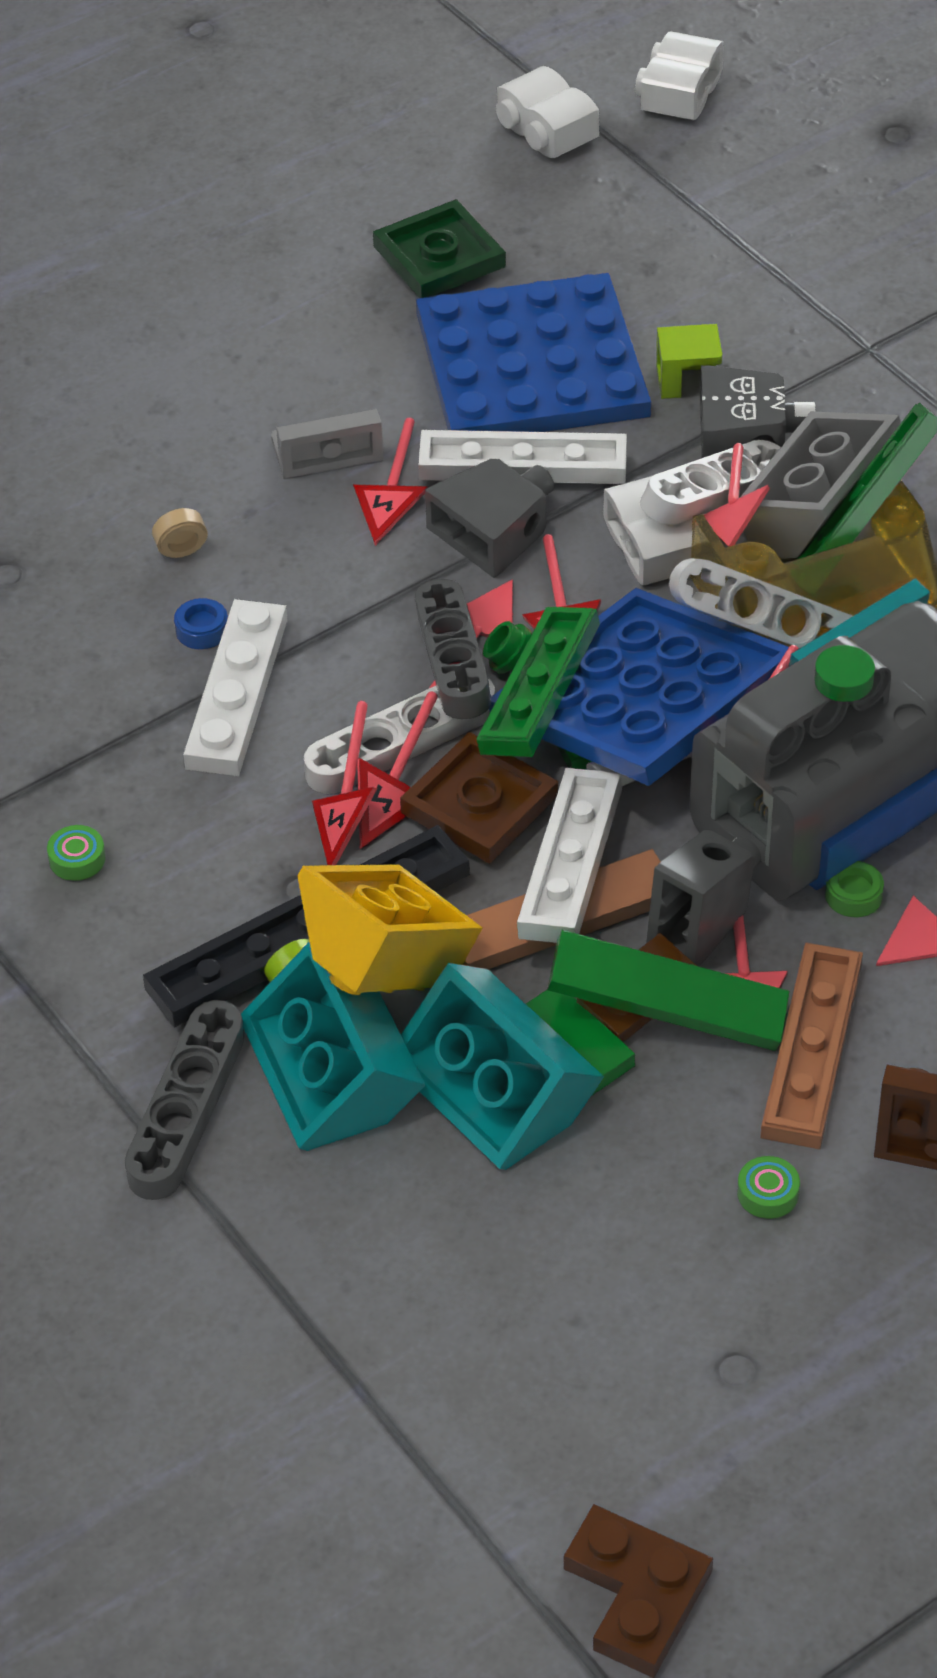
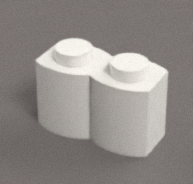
M670 31L665 35L661 43L656 42L653 46L647 68H641L636 78L635 93L637 96H641V110L696 120L705 106L708 94L715 89L723 69V41Z
M541 66L497 87L498 103L496 104V114L500 123L505 128L512 129L518 135L525 136L532 149L539 151L549 158H556L599 137V109L596 104L583 91L577 88H570L567 82L549 67Z
M652 476L604 489L603 516L614 541L623 550L626 561L635 578L642 586L669 579L676 565L690 558L702 559V552L708 549L706 532L700 521L694 522L691 519L675 525L662 524L650 518L641 509L640 500Z

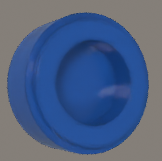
M198 598L185 602L176 610L174 615L177 639L183 645L192 649H209L219 645L228 619L225 607L221 603L207 598Z

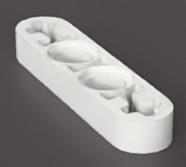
M754 440L742 444L744 449L739 498L779 451L780 446L765 440ZM733 448L655 474L650 478L641 497V509L655 521L662 524L675 525L702 516L727 504Z
M695 558L683 560L675 566L670 575L669 586L671 594L681 605L788 646L796 645L799 649L820 637L817 636L820 626L833 629L853 617L845 612L708 560ZM702 570L701 579L704 582L722 587L719 596L705 592H696L693 595V588L686 584L689 575H699ZM749 586L757 594L758 604L753 614L742 618L735 612L733 600L738 590ZM798 605L805 613V626L797 635L789 636L782 628V615L788 607Z
M488 679L492 696L495 694V687L492 681ZM468 686L459 688L460 692L469 691ZM431 687L365 718L359 758L384 772L391 769L412 727L410 721L417 716L427 693L430 691L437 694V700L429 716L437 719L438 723L432 727L423 728L408 760L483 725L490 714V710L488 709L481 716L472 719L461 720L451 718L442 709L437 687ZM353 724L316 741L306 750L304 754L305 779L313 790L323 794L341 792ZM372 738H384L390 741L391 745L382 750H370L364 747L363 743ZM356 769V775H355L354 786L358 784L357 769Z

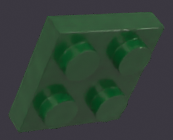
M457 199L373 231L374 248L419 298L437 295L506 267L505 250Z

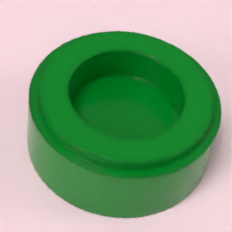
M837 645L827 648L820 653L816 660L814 677L816 688L821 694L835 701L851 702L865 697L873 687L875 664L872 657L858 647Z

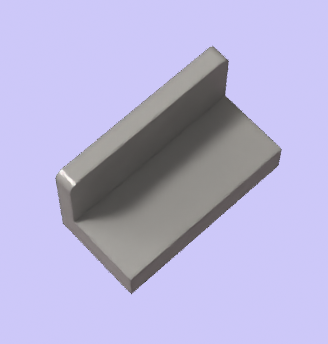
M377 409L276 427V430L271 432L272 444L284 479L383 461L382 422Z

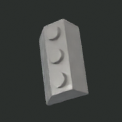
M811 411L741 495L742 497L766 485L770 487L769 492L744 529L753 555L778 557L781 559L798 558L901 424L899 415Z

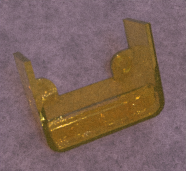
M902 480L899 481L870 519L871 528L876 535L784 564L772 548L762 543L744 542L725 548L704 515L693 516L691 558L715 562L852 616L916 578L930 591L927 604L937 609V562L925 513ZM702 570L699 575H690L699 592L719 596L722 587L704 582L701 579ZM749 586L743 587L734 596V610L742 618L749 617L754 613L758 604L757 594ZM792 605L782 615V628L789 636L797 635L805 626V613L801 607ZM820 626L817 636H821L831 629Z

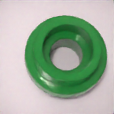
M510 621L499 624L490 633L483 647V656L489 660L490 668L498 674H504L513 670L532 635L531 630L523 624L514 625Z

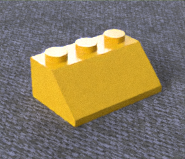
M399 864L302 866L297 875L312 958L331 973L329 979L336 987L352 995L378 991L392 993L394 990L407 989L423 991L425 988H432L448 963L463 965L483 927Z

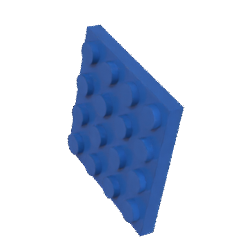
M609 273L587 274L580 277L537 281L529 284L500 288L493 287L478 291L441 294L434 297L416 299V314L448 430L547 432L651 417V399Z
M635 588L598 616L600 625L542 740L650 786L692 753L695 734L729 714L740 698L769 680L789 647ZM503 688L491 696L490 712Z

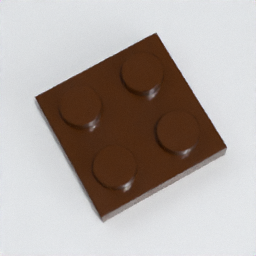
M469 732L400 797L401 813L428 829L439 825L456 845L490 864L556 799L558 781L514 756L480 755L476 740L478 736Z

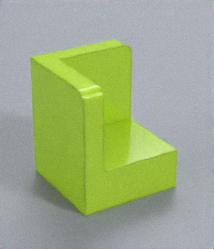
M717 324L657 327L656 369L661 399L681 398L683 370H699L701 366H717L722 363V348Z

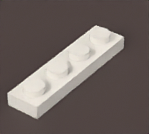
M421 430L418 463L419 480L443 481L492 458L500 459L519 474H523L535 465H540L549 472L554 483L625 484L627 434Z
M234 599L183 754L186 770L233 776L240 775L286 627V605Z
M565 768L517 920L519 939L557 943L562 930L576 934L580 933L621 795L622 783L620 773Z

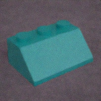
M310 942L301 949L241 1013L245 1033L299 1149L306 1151L387 1125L426 1086L380 992H364L361 995H352L336 987L329 979L331 973L313 960Z
M448 963L401 1033L426 1085L420 1093L499 1169L507 1170L571 1126L604 1078L596 1068L490 970Z

